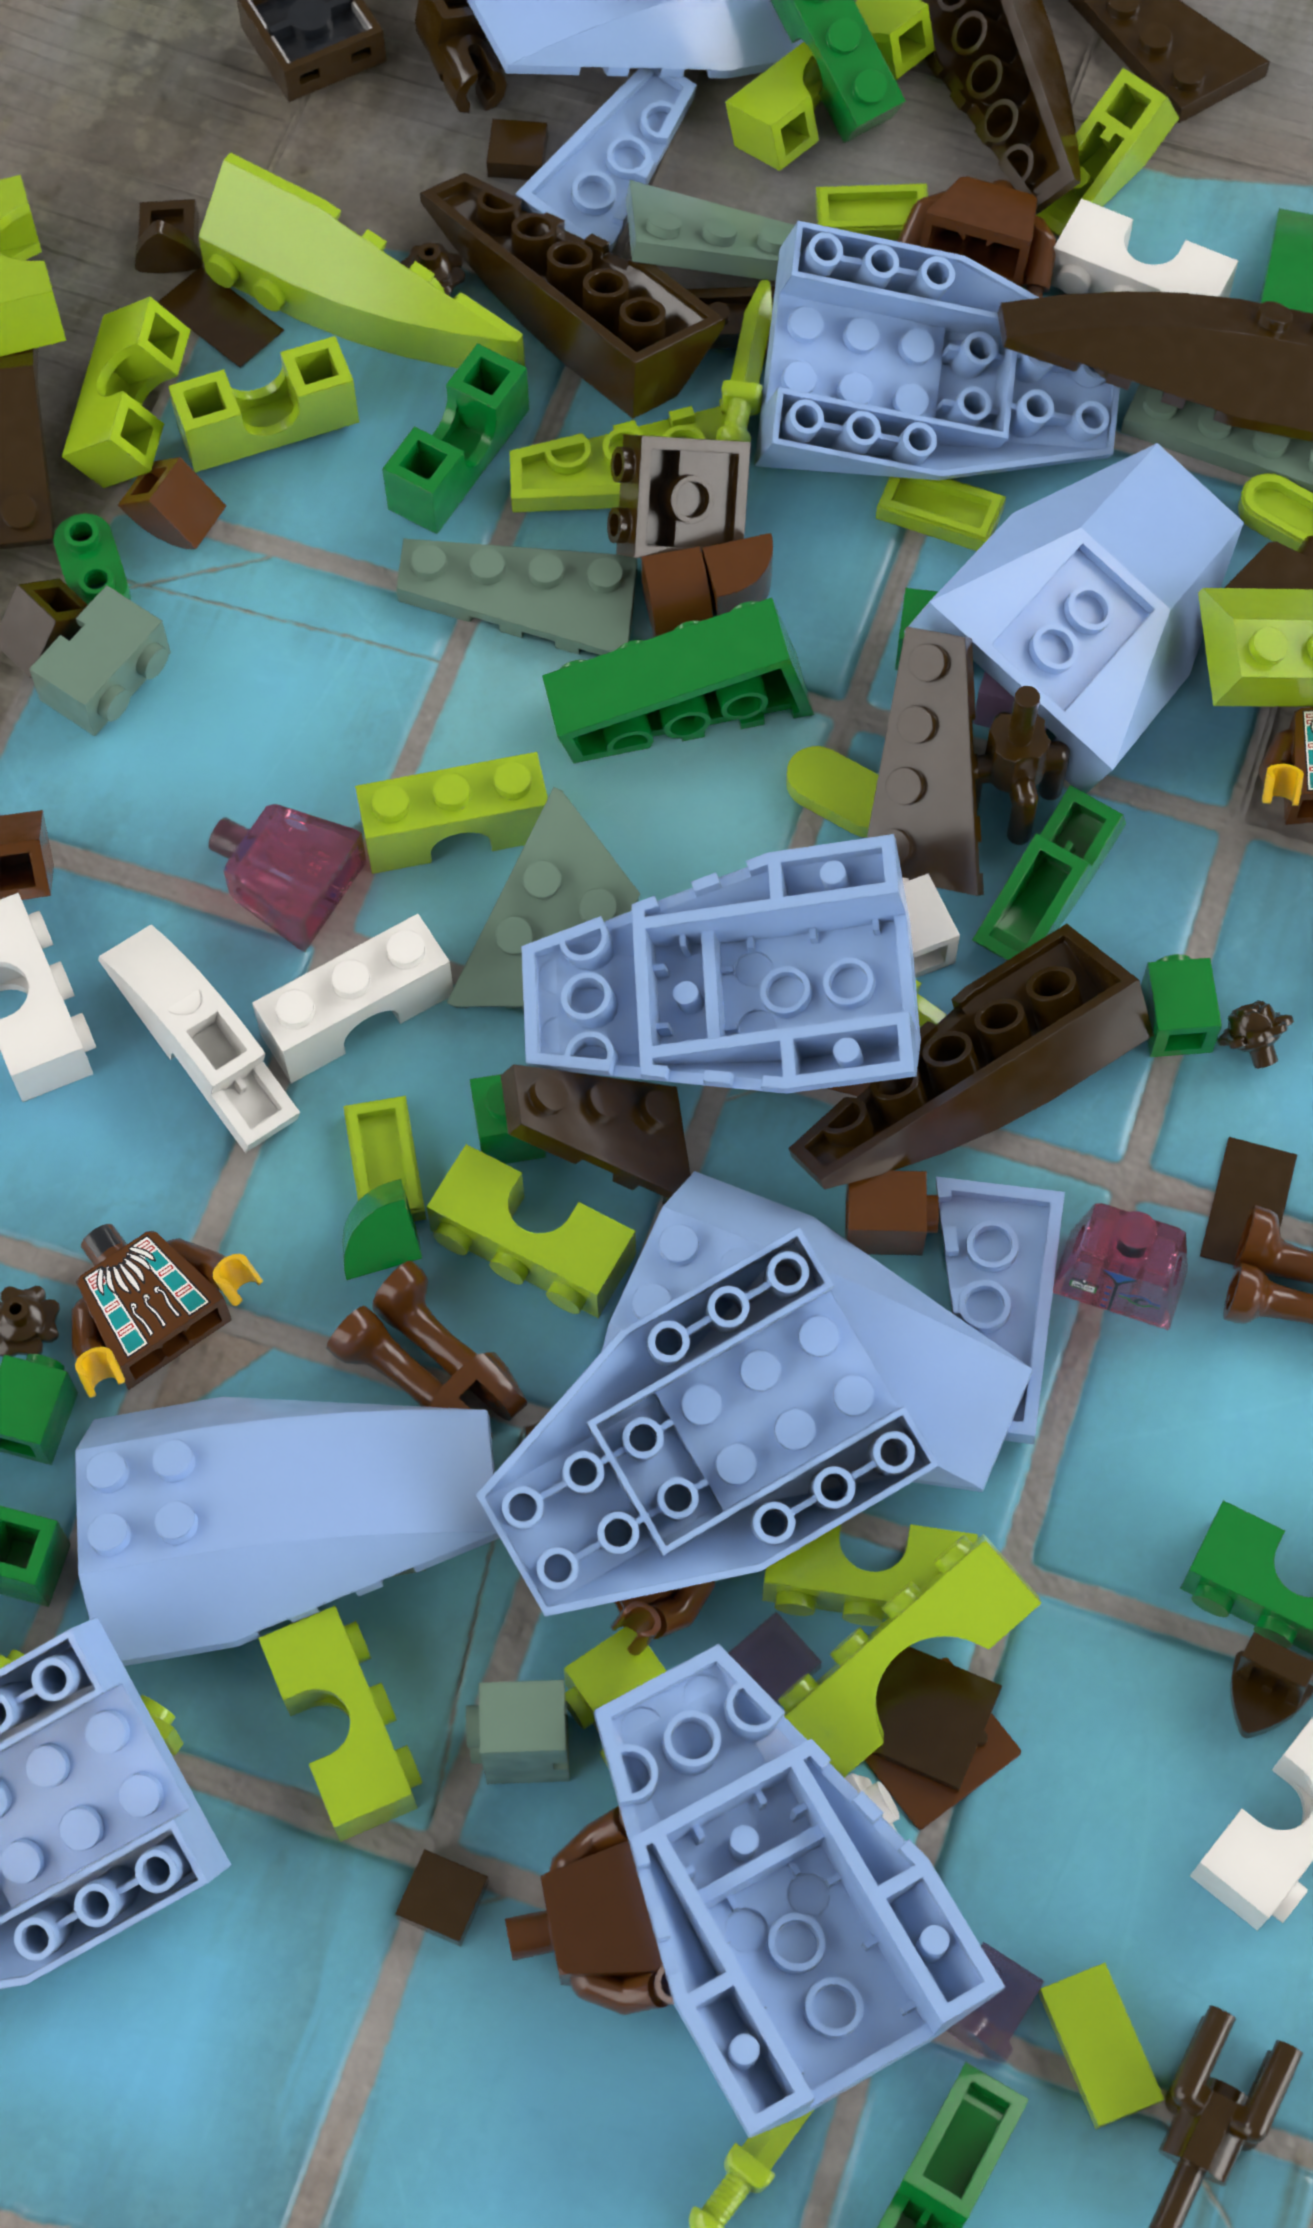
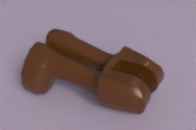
M1253 1205L1237 1248L1233 1265L1235 1272L1229 1283L1224 1303V1320L1245 1324L1258 1317H1267L1313 1324V1294L1276 1284L1266 1276L1272 1275L1313 1284V1252L1284 1241L1280 1235L1278 1215L1268 1208Z
M413 1261L401 1264L383 1282L373 1299V1312L364 1305L355 1309L336 1328L327 1343L326 1349L337 1359L346 1364H365L372 1367L403 1389L421 1407L470 1409L459 1399L470 1389L498 1416L510 1421L528 1403L512 1373L495 1352L477 1354L456 1338L435 1318L425 1302L428 1287L427 1276ZM378 1316L421 1348L451 1378L445 1384L441 1383L390 1336Z

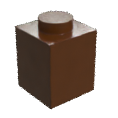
M43 810L0 815V900L19 893L21 900L51 896L54 862Z
M889 1170L882 1175L846 1185V1240L866 1254L923 1255L926 1234L937 1233L939 1223V1197L937 1194H927V1171Z

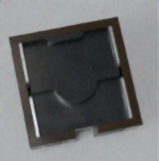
M237 0L241 28L288 102H292L387 61L383 29L364 0Z

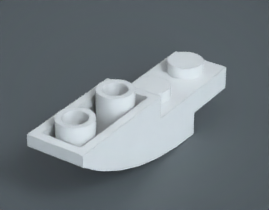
M149 925L99 956L98 961L170 1060L174 1057L178 1059L245 1153L298 1119L300 1111L263 1062L266 1054L209 981L153 925Z

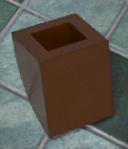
M181 457L154 461L151 472L138 476L118 503V506L125 514L144 530L166 543L184 549H197L226 508L223 501Z
M771 533L702 548L713 617L730 612L741 603L748 601L759 602L767 599L772 580L773 538Z
M700 546L641 557L642 592L653 637L671 632L682 623L703 621L713 617L709 585Z

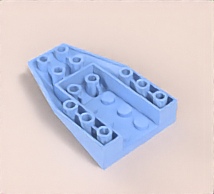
M797 221L779 250L754 466L944 480L1110 458L1114 451L1120 387L1105 383V378L1101 377L1093 367L1081 364V367L1073 372L1004 348L997 314L1000 304L1039 297L972 259L954 253Z
M1156 443L1012 513L929 601L908 627L972 638L973 660L1013 697H1015L1016 691L1022 686L1036 688L1040 693L1037 714L1045 720V726L1056 735L1051 742L1061 741L1070 749L1065 780L1073 787L1087 794L1115 768L1190 675L1204 636L1198 592L1202 588H1221L1244 522L1164 448Z
M800 1226L623 1328L477 1492L476 1497L544 1616L762 1571L940 1466L906 1406L904 1405L901 1408L898 1406L833 1296L831 1289L834 1287V1284Z
M97 1617L65 1631L0 1669V1989L27 1985L204 1886L231 1866Z

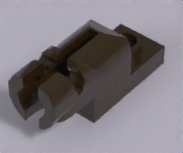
M418 0L415 15L416 32L430 55L440 81L444 82L445 90L457 110L461 113L469 114L471 103L467 98V93L475 83L476 95L485 111L497 107L504 98L507 87L505 77L501 71L502 64L468 1Z

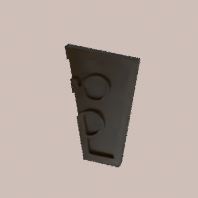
M515 1064L501 1074L509 1135L575 1165L581 1160L587 1161L613 1173L612 1181L632 1191L641 1186L663 1196V1205L691 1176L676 1086Z

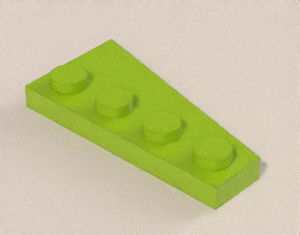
M722 398L719 399L718 407L694 412L692 406L669 411L668 419L637 426L636 421L632 420L613 425V431L587 439L584 434L580 433L510 450L512 513L612 509L613 507H619L620 483H616L612 479L611 457L617 446L623 447V434L717 440V431L724 426L727 414L722 408Z

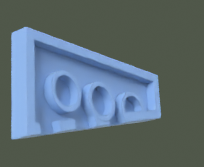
M639 68L516 192L515 197L521 199V209L528 213L544 214L548 212L565 220L566 231L585 239L592 233L609 241V251L612 252L628 222L626 195L629 181L632 180L648 185L694 100L697 85L684 75L682 78L660 77L658 69Z
M936 1176V1191L939 1197V1215L952 1313L1032 1368V1375L1004 1441L1034 1445L1065 1192Z

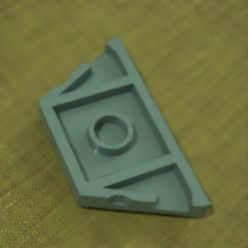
M553 787L447 1001L449 1005L455 1008H524L521 946L600 916L603 921L632 911V904L638 902L640 898L639 891L563 791Z

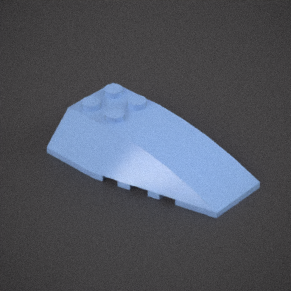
M467 0L506 74L579 75L581 67H602L607 76H628L630 68L658 69L660 77L682 78L685 69L707 70L708 78L728 79L765 72L804 42L802 39L794 43L791 42L770 0Z
M894 834L768 852L746 860L748 867L721 877H718L715 872L691 881L693 888L661 900H657L655 896L636 902L632 904V911L603 921L600 916L521 946L527 1066L574 1073L784 1094L915 1077L921 1043L911 924Z
M694 1171L663 1205L609 1322L602 1351L623 1328L800 1226L834 1284V1287L831 1289L833 1296L900 1408L904 1405L906 1406L940 1466L913 1482L983 1492L1032 1375V1368L815 1217Z
M217 1397L94 1419L75 1450L78 1575L89 1620L98 1618L123 1666L239 1647L261 1637L259 1631L288 1619L295 1623L318 1613V1607L353 1592H356L358 1597L383 1587V1580L411 1568H414L417 1573L500 1538L476 1497L477 1492L495 1473L490 1417L487 1410Z
M717 1644L594 1710V1717L673 2003L748 2138H751L811 2112L929 2043L1004 1990L1005 1985L928 1857L910 1839L905 1841L882 1817L884 1812L863 1791L859 1793L830 1764L831 1758L812 1739L807 1740L784 1717L785 1711Z

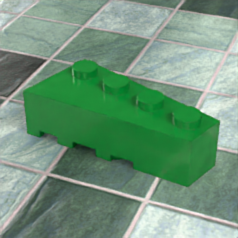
M772 597L759 602L748 601L741 603L730 612L703 621L682 623L671 632L644 641H629L619 646L615 651L588 660H573L564 664L559 670L542 675L557 737L574 764L648 749L653 744V737L667 735L670 738L682 739V742L705 737V730L709 725L738 720L740 729L765 725L763 714L791 709L793 719L814 715L796 651Z

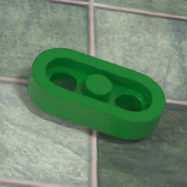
M77 514L65 519L55 531L54 546L66 585L87 605L91 603L106 585L131 600L127 578L109 524L101 517L93 514ZM82 537H90L85 541H76ZM101 582L106 583L103 587L99 589L89 588L91 585H96Z

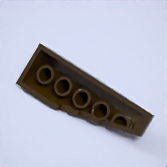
M920 0L928 4L935 48L932 53L925 57L929 68L937 78L943 80L952 93L950 97L959 110L967 114L976 127L974 131L985 146L991 148L999 160V167L1015 190L1033 194L1037 198L1036 214L1038 215L1081 183L1078 141L1075 135L1076 129L1071 99L1062 61L1043 1Z
M465 172L420 192L421 204L458 253L500 302L561 362L632 419L677 397L724 328L725 318L656 265L632 262V257L626 260L609 251V241L592 233L585 239L580 238L565 230V220L548 212L544 214L528 213L521 209V199Z
M1137 291L1065 294L1003 302L999 306L997 314L1004 348L1073 372L1077 371L1081 364L1093 367L1101 377L1105 378V383L1128 390L1131 382L1134 381L1163 391L1161 402L1183 409L1186 400L1215 409L1213 420L1229 426L1313 442L1312 313L1288 309L1284 305L1273 301L1258 303L1237 298L1192 293Z
M1066 923L965 986L951 999L954 1009L937 1025L927 1021L920 1027L921 1043L915 1077L870 1082V1086L857 1098L844 1097L788 1148L791 1157L825 1190L882 1175L889 1170L894 1171L943 1154L998 1130L1052 1101L1154 1036L1139 979Z

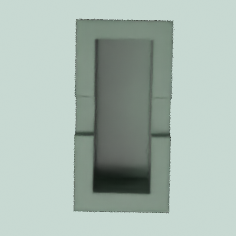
M107 585L76 618L77 624L82 627L70 641L60 635L29 668L40 701L93 736H96L108 721H115L124 713L129 704L130 697L147 679L155 678L162 671L167 662L168 655L171 653L162 620Z
M564 1680L479 1683V1705H466L467 1748H470L471 1764L483 1765L487 1784L570 1781L568 1710Z

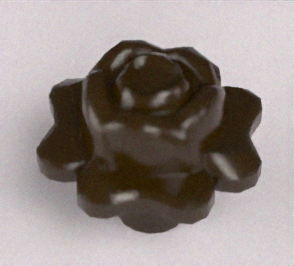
M427 242L414 246L409 256L400 262L409 269L416 261L435 274L434 278L439 281L445 294L451 296L454 287L463 283L466 278L464 270L460 269L463 264L461 255L448 252L440 243Z
M1257 1000L1252 1004L1241 1006L1232 1011L1231 1015L1227 1018L1228 1028L1217 1038L1219 1046H1229L1231 1049L1249 1052L1254 1068H1265L1278 1062L1273 1044L1287 1031L1288 1026L1294 1020L1292 1015H1281L1280 1012H1275L1270 1004Z
M8 1286L1 1292L0 1355L4 1357V1354L12 1357L19 1354L41 1355L44 1348L43 1342L52 1343L58 1339L59 1332L55 1322L60 1312V1305L56 1300L46 1299V1292L41 1286H33L24 1290Z

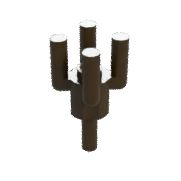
M1022 686L1016 691L1012 713L1000 712L994 717L989 730L985 754L977 755L979 779H975L977 810L983 784L991 783L998 790L1009 793L1012 808L1007 838L1015 845L1026 844L1031 838L1039 799L1038 793L1045 800H1056L1061 796L1070 758V749L1065 743L1061 741L1051 742L1045 732V720L1037 714L1040 693L1032 686Z
M1209 2005L1205 2016L1201 2017L1165 2096L1166 2108L1174 2117L1158 2151L1174 2162L1176 2167L1148 2228H1182L1203 2179L1220 2186H1226L1241 2150H1253L1259 2142L1267 2137L1303 2056L1302 2051L1286 2042L1276 2040L1273 2049L1267 2050L1249 2093L1246 2095L1230 2084L1210 2077L1236 2018L1221 2008Z

